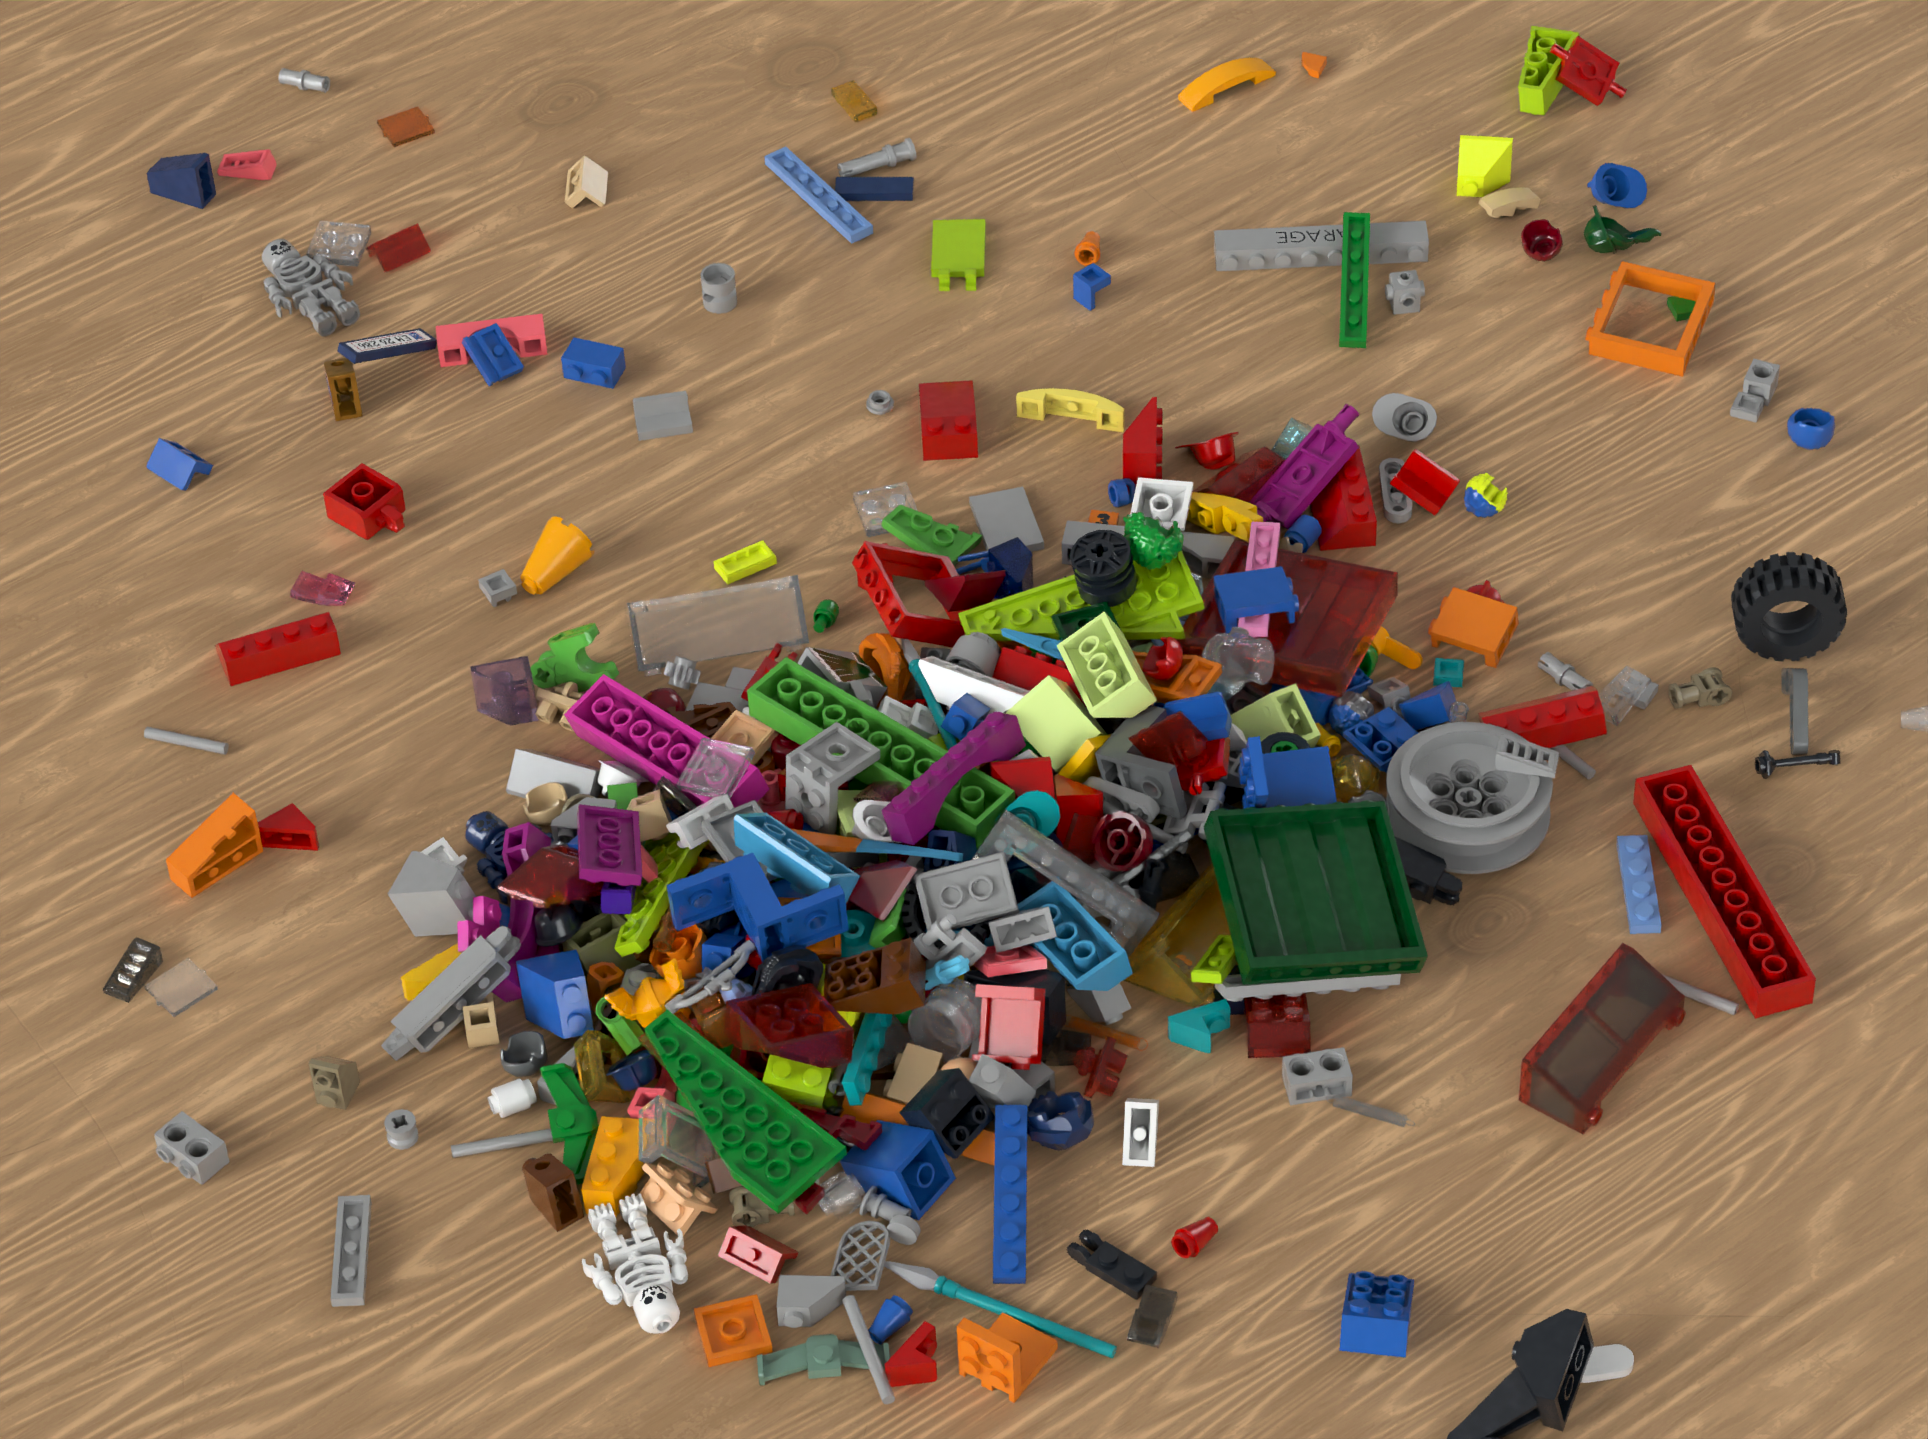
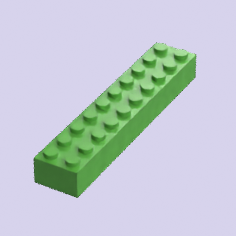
M787 657L747 690L749 715L799 745L804 744L838 722L880 749V759L855 775L854 778L891 800L911 785L913 780L919 778L933 763L937 762L948 752ZM833 753L836 756L843 755L842 753ZM974 767L964 774L952 787L938 812L934 825L945 831H956L974 837L978 850L994 836L995 820L1005 808L1015 801V791Z

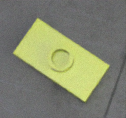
M762 540L713 562L714 569L728 585L777 564V557Z

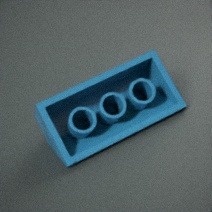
M767 813L736 814L734 817L735 845L744 851L743 855L753 852L757 861L768 867V873L777 878L786 879L791 883L790 887L801 894H808L810 896L824 888H831L840 884L845 893V901L847 903L860 875Z
M1056 879L1018 904L1019 911L1049 906L1057 937L1033 944L1076 990L1108 991L1133 974L1126 951Z

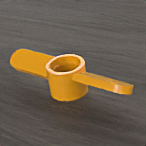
M1333 611L1327 613L1326 617L1331 621L1357 634L1358 636L1355 640L1363 641L1373 646L1378 656L1382 653L1410 669H1416L1422 665L1423 658L1419 652L1391 638L1386 629L1381 625L1369 623L1365 628H1362Z

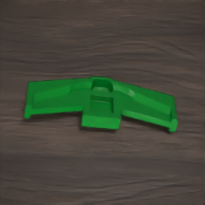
M565 1063L543 1066L540 1068L541 1076L557 1106L555 1109L548 1110L553 1143L564 1142L563 1164L574 1173L576 1185L583 1184L599 1127L596 1111L591 1108L571 1066Z

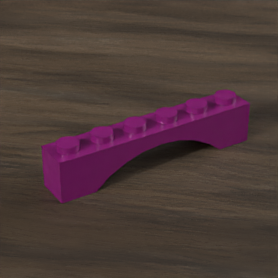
M1002 712L989 714L982 723L969 731L966 737L951 747L942 758L933 763L919 778L913 780L910 786L895 796L881 810L892 841L915 845L933 829L938 812L946 796L964 774L985 762L1011 760L1026 746L1016 715L1004 714Z
M530 822L505 829L502 857L507 870L511 898L508 928L511 930V935L517 937L521 944L518 952L507 962L511 966L510 974L491 991L506 1003L522 998L516 961L536 957L537 944L535 939L537 932L534 922L536 914L543 907L551 838Z

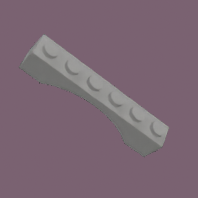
M1067 521L1062 540V564L1072 565L1070 560L1071 549L1076 541L1085 534L1096 530H1112L1124 535L1125 526ZM1181 532L1184 536L1182 553L1190 570L1202 578L1214 579L1216 575L1232 573L1235 558L1234 536Z

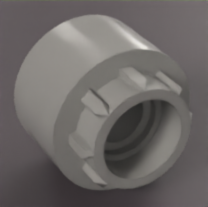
M972 632L970 635L961 636L957 640L945 661L992 677L1000 656V647L990 636L981 632Z

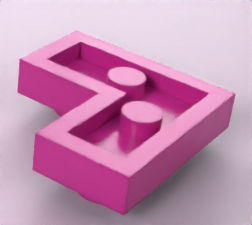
M486 896L473 897V922L469 920L457 922L458 952H464L480 935L486 939L493 931L500 927L502 913L499 901Z

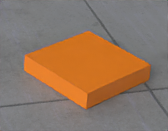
M757 1294L694 1308V1317L708 1367L748 1359L760 1354L773 1353L772 1343Z

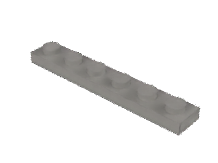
M1241 974L1228 975L1222 984H1215V989L1226 1000L1237 1002L1242 1001L1245 997L1270 999L1273 995L1282 994L1297 997L1306 992L1329 994L1331 990L1356 992L1360 988L1366 987L1382 990L1389 988L1391 985H1400L1401 974L1243 985Z

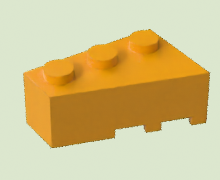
M601 1116L581 1188L586 1214H589L588 1209H595V1205L600 1206L604 1203L606 1206L607 1203H610L615 1216L619 1215V1200H625V1196L631 1197V1194H634L637 1189L638 1181L646 1173L642 1166L645 1162L652 1164L658 1153H663L668 1146L663 1121Z

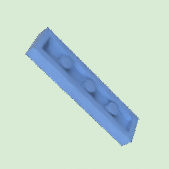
M1617 836L1616 845L1630 934L1661 933V919L1648 836Z

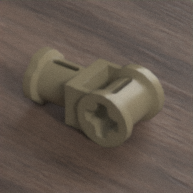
M1710 667L1701 673L1691 675V681L1679 685L1677 683L1669 684V696L1675 709L1682 708V705L1697 702L1699 707L1707 705L1720 706L1729 701L1732 696V689L1723 682L1721 670L1716 667Z
M744 1186L736 1187L729 1194L730 1203L734 1207V1213L732 1214L734 1226L748 1225L754 1227L758 1224L769 1223V1215L778 1214ZM743 1195H745V1201L742 1200ZM793 1202L779 1214L788 1213L789 1216L794 1215Z

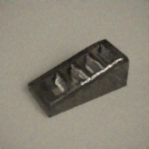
M136 937L128 946L103 987V993L129 1003L162 964L163 958L160 947ZM121 982L129 986L128 988H125L118 984Z

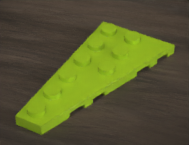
M669 832L668 836L660 840H646L645 848L658 866V878L648 883L642 876L641 886L637 885L632 912L624 914L628 921L620 927L614 948L621 957L632 953L639 954L649 946L650 937L662 924L661 919L666 910L670 908L666 885L674 883L678 879L686 878L690 869L697 864L700 852L709 844L710 840L703 842L693 849H689V847L680 848L677 845L680 837L676 832Z

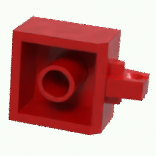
M363 463L323 493L327 517L365 540H369L384 527L396 533L405 527V523H403L404 518L401 514L406 510L402 488L395 481Z

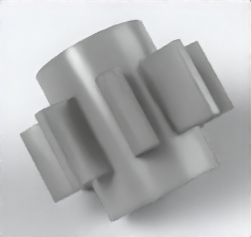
M676 656L674 663L667 661L664 674L670 677L668 684L689 690L691 683L698 684L701 671L695 669L697 662L680 656Z

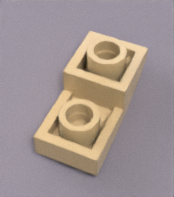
M1519 187L1488 194L1480 198L1479 204L1487 211L1486 213L1489 216L1501 218L1502 216L1513 217L1515 209H1538L1541 199L1529 188Z

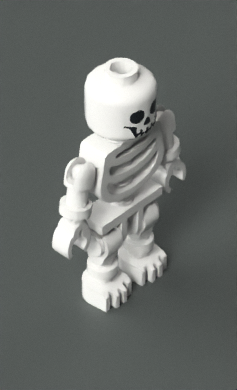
M641 1193L637 1196L631 1194V1197L625 1196V1200H619L621 1215L633 1230L631 1231L632 1238L624 1240L622 1234L617 1235V1228L615 1226L617 1219L610 1203H607L606 1206L602 1203L600 1206L595 1205V1209H588V1218L593 1230L604 1240L602 1246L608 1259L610 1270L616 1269V1284L612 1283V1275L604 1270L602 1259L596 1253H594L596 1268L593 1265H587L586 1260L582 1259L584 1273L593 1279L597 1289L603 1291V1297L610 1305L619 1304L623 1298L627 1306H633L638 1322L644 1331L653 1334L669 1331L680 1317V1310L673 1295L672 1280L676 1284H684L688 1280L687 1266L684 1264L687 1257L686 1252L683 1250L684 1239L682 1231L680 1229L677 1230L678 1238L675 1239L676 1243L669 1240L667 1231L664 1232L665 1248L669 1251L666 1259L661 1255L659 1240L655 1237L653 1228L648 1226L647 1208Z

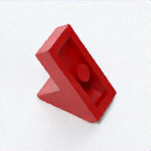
M924 1321L885 1363V1374L891 1387L930 1383L937 1380V1363L931 1358L937 1349L935 1326Z

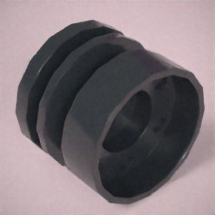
M1112 530L1089 532L1079 538L1071 549L1070 560L1079 595L1089 605L1108 602L1110 607H1114L1128 600L1136 590L1138 579L1128 540L1122 534Z

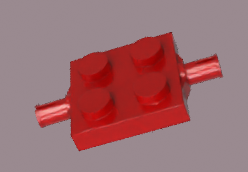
M1579 36L1573 39L1568 51L1557 45V43L1553 44L1549 52L1562 59L1561 68L1556 77L1557 81L1596 106L1603 102L1609 90L1620 98L1625 95L1627 89L1615 82V73L1620 64L1618 61Z
M1227 737L1171 750L1169 764L1176 766L1182 790H1189L1190 794L1197 796V792L1199 795L1202 793L1203 783L1217 781L1223 776L1228 775L1230 739Z

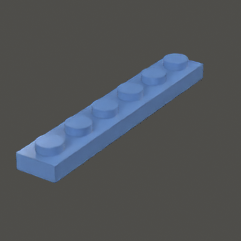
M786 146L764 156L765 165L851 244L873 234V225Z

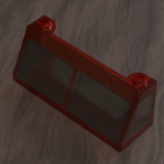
M1622 943L1522 1059L1519 1101L1584 1134L1591 1125L1596 1126L1603 1114L1601 1101L1664 1027L1671 1030L1674 1026L1679 1027L1686 1015V1011L1683 1010L1685 996L1634 948Z

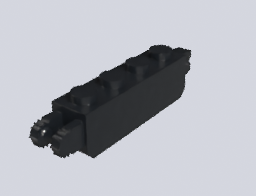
M1395 837L1411 897L1431 904L1433 899L1450 906H1454V904L1459 902L1463 882L1458 877L1455 878L1454 875L1445 872L1447 865L1444 858Z

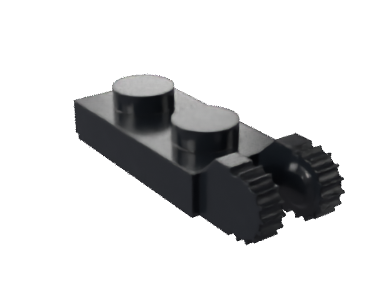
M1088 1229L1083 1230L1079 1234V1240H1081L1083 1245L1094 1251L1092 1255L1085 1247L1080 1246L1076 1242H1072L1066 1249L1071 1258L1085 1266L1087 1271L1136 1300L1157 1279V1271L1110 1243L1103 1242L1099 1235L1094 1232L1092 1233Z

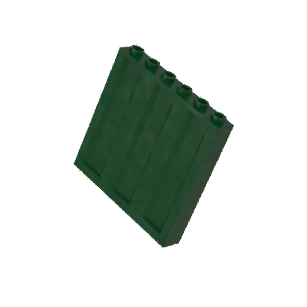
M1364 800L1355 803L1334 802L1321 805L1308 803L1302 806L1277 805L1269 808L1247 807L1235 810L1221 808L1210 811L1204 825V832L1243 985L1421 972L1428 955L1385 801Z

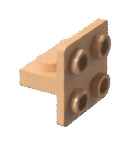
M645 1162L642 1166V1169L650 1176V1179L640 1191L644 1203L676 1235H678L677 1230L680 1229L684 1236L701 1211L715 1214L718 1210L710 1201L712 1199L711 1195L702 1188L691 1184L692 1178L685 1171L676 1168L675 1171L671 1170L662 1163H658L656 1166Z

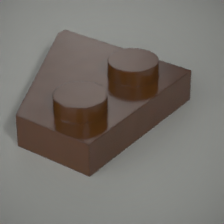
M721 702L713 705H693L694 710L676 712V706L666 709L668 714L710 739L732 713L737 710L731 702Z

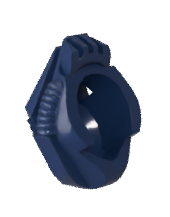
M1049 1091L1045 1096L1041 1094L1038 1099L1033 1098L1027 1108L1029 1110L1027 1134L1031 1137V1141L1039 1142L1042 1146L1057 1151L1069 1149L1086 1140L1094 1126L1091 1100L1088 1101L1083 1098L1078 1091L1064 1093L1059 1096L1055 1092Z

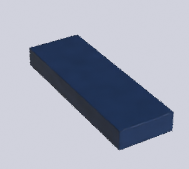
M836 177L835 191L845 201H913L914 177Z

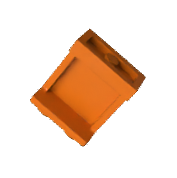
M1453 587L1449 596H1445L1441 602L1438 618H1434L1430 623L1428 634L1431 635L1432 647L1438 648L1442 641L1484 655L1485 665L1496 668L1519 624L1518 609L1515 606Z

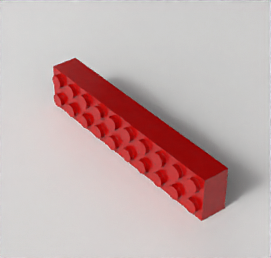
M1692 765L1636 778L1633 804L1754 1018L1812 1004L1816 984L1813 972Z

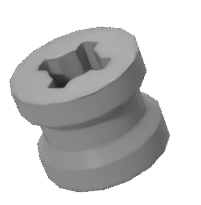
M400 1109L386 1116L384 1124L390 1146L400 1150L412 1147L419 1138L416 1119L413 1113Z

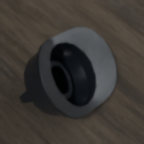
M549 900L546 907L542 908L535 916L536 944L542 947H549L565 942L579 931L588 914L586 912L576 913L566 902Z

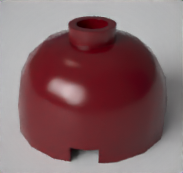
M1116 811L1113 814H1107L1100 819L1094 828L1092 844H1095L1096 854H1093L1102 867L1111 871L1124 872L1136 868L1152 853L1153 835L1150 827L1141 817L1129 812Z

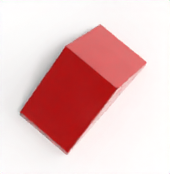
M293 803L257 822L262 847L318 851L319 849L315 825Z

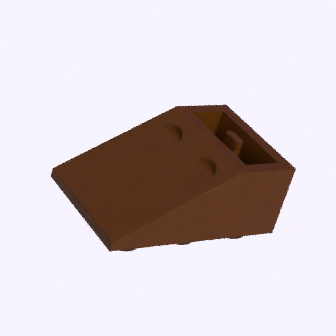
M908 938L826 964L823 1008L824 1010L896 1015L925 1006L926 962L913 940Z

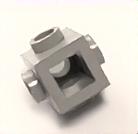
M1416 270L1389 274V284H1385L1386 300L1390 301L1393 315L1420 312L1421 297L1425 296V287L1423 280L1419 281Z

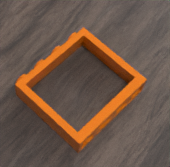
M1622 261L1618 271H1613L1611 275L1610 289H1605L1602 308L1596 309L1594 326L1589 327L1585 340L1589 341V355L1683 377L1713 306L1716 283ZM1624 285L1696 301L1676 350L1604 333Z

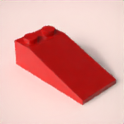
M973 380L919 383L923 461L978 458Z

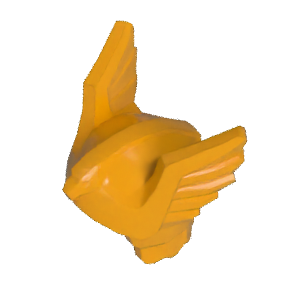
M673 958L670 962L661 966L665 979L646 977L641 980L640 987L634 995L629 994L621 987L605 995L604 998L612 1004V1009L619 1012V1016H623L631 1021L638 1020L645 1029L666 1011L665 1004L678 994L682 995L685 993V981L682 978L681 969H678L677 960ZM689 1007L680 1008L674 1015L685 1023L689 1019L691 1011Z

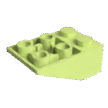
M1296 683L1270 693L1231 715L1232 723L1243 731L1246 741L1249 737L1260 736V741L1262 742L1267 736L1274 733L1290 732L1304 738L1310 747L1313 748L1321 736Z

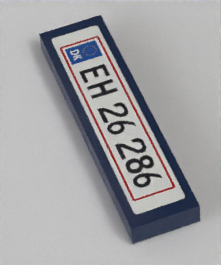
M421 328L340 342L337 351L356 364L432 350L436 348L437 340Z

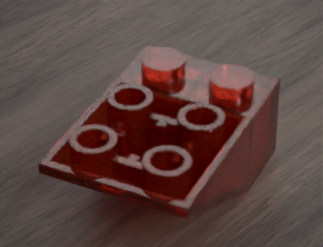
M559 844L540 848L498 885L497 890L509 893V897L515 900L533 901L532 905L535 907L550 908L551 904L554 903L570 904L571 900L588 901L592 896L601 895L604 882L595 883L586 879H579L578 849Z
M1302 993L1301 996L1297 997L1282 994L1273 995L1270 999L1244 998L1248 1058H1275L1311 1052L1310 1016L1306 993Z

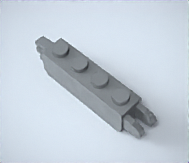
M502 925L486 939L480 935L391 1020L396 1028L381 1046L394 1060L397 1061L414 1047L421 1053L429 1052L464 1018L463 1006L479 1004L510 974L511 966L507 962L518 952L521 944L517 937L511 935V930L508 927Z

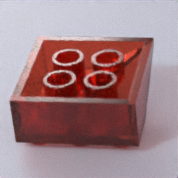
M811 983L726 1001L724 1034L738 1049L768 1053L820 1068H834L852 1061L854 1029Z

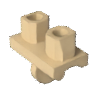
M571 681L564 688L557 686L555 693L539 688L536 693L539 704L535 714L540 721L548 724L552 723L556 713L563 714L559 723L563 728L574 732L564 714L584 694L578 693V685Z

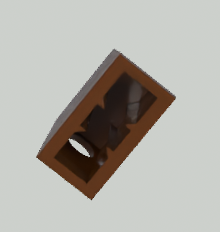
M551 1153L545 1154L538 1159L530 1158L525 1161L522 1171L530 1199L557 1232L584 1217L574 1173Z

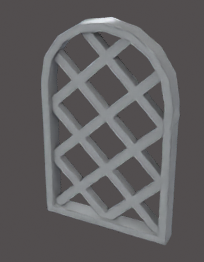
M869 1220L855 1224L843 1234L830 1276H837V1273L840 1276H845V1281L848 1283L845 1284L846 1291L878 1290L890 1245V1235L886 1227L880 1222ZM877 1228L884 1231L876 1238L872 1234ZM861 1229L864 1231L861 1235H859L856 1238L852 1236L855 1232ZM868 1236L872 1241L862 1247L858 1242ZM848 1238H849V1239L851 1240V1242H849L847 1245H845L846 1242H847V1240H848ZM883 1238H885L884 1245L879 1242ZM876 1244L880 1250L870 1255L867 1250ZM855 1245L859 1250L849 1256L845 1251ZM863 1253L867 1259L858 1265L854 1259ZM843 1255L846 1258V1260L840 1263ZM878 1256H880L879 1264L875 1260ZM871 1262L875 1268L865 1273L862 1268ZM851 1263L854 1268L844 1274L841 1269ZM858 1271L862 1277L853 1283L849 1277ZM876 1273L875 1279L873 1281L870 1277ZM865 1280L869 1282L867 1284H861Z

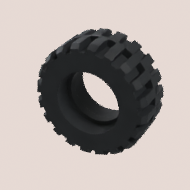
M1786 552V555L1778 556L1777 553L1770 555V559L1763 560L1762 558L1756 561L1753 568L1748 567L1742 573V577L1737 579L1731 594L1735 627L1740 641L1751 652H1758L1759 656L1766 659L1772 657L1775 661L1784 662V659L1800 661L1801 657H1813L1817 651L1821 650L1823 652L1829 648L1830 642L1837 640L1846 625L1847 608L1840 577L1837 576V572L1832 566L1827 565V562L1818 557L1813 559V556L1810 554L1802 553V555H1796L1795 552ZM1801 601L1809 603L1805 607L1793 612L1777 613L1769 611L1773 607L1785 602Z

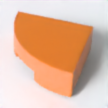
M1302 52V67L1308 71L1310 76L1319 79L1327 64V57Z

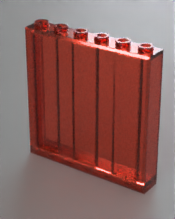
M1234 540L1201 595L1205 609L1191 613L1183 625L1185 638L1177 639L1181 644L1183 655H1197L1222 664V673L1285 686L1296 683L1299 689L1343 697L1398 596V572L1278 549L1276 567L1282 566L1286 577H1291L1293 594H1297L1299 600V611L1295 612V623H1288L1285 611L1270 613L1268 637L1238 636V632L1226 634L1214 599V576L1245 572L1249 543Z

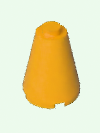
M553 516L547 521L520 576L522 587L532 595L535 593L543 594L594 555V550L590 551L592 547L590 539L572 523L568 527L562 524L563 518Z

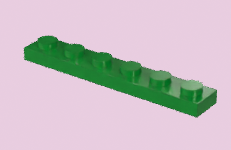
M1344 212L1339 347L1366 348L1370 213Z

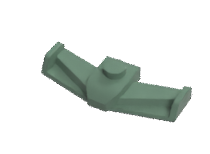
M834 1334L813 1335L807 1339L806 1343L767 1355H757L759 1385H765L766 1381L808 1369L809 1379L842 1376L841 1366L869 1369L859 1342L838 1340ZM883 1343V1345L874 1344L885 1371V1363L890 1359L889 1343Z

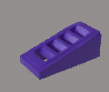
M604 882L601 890L602 913L630 914L634 904L637 885L622 886L617 883Z

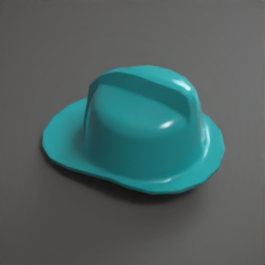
M1038 790L1028 791L1019 796L995 820L993 828L994 838L999 847L1008 853L1016 855L1024 854L1034 849L1058 826L1060 809L1056 800L1048 793Z

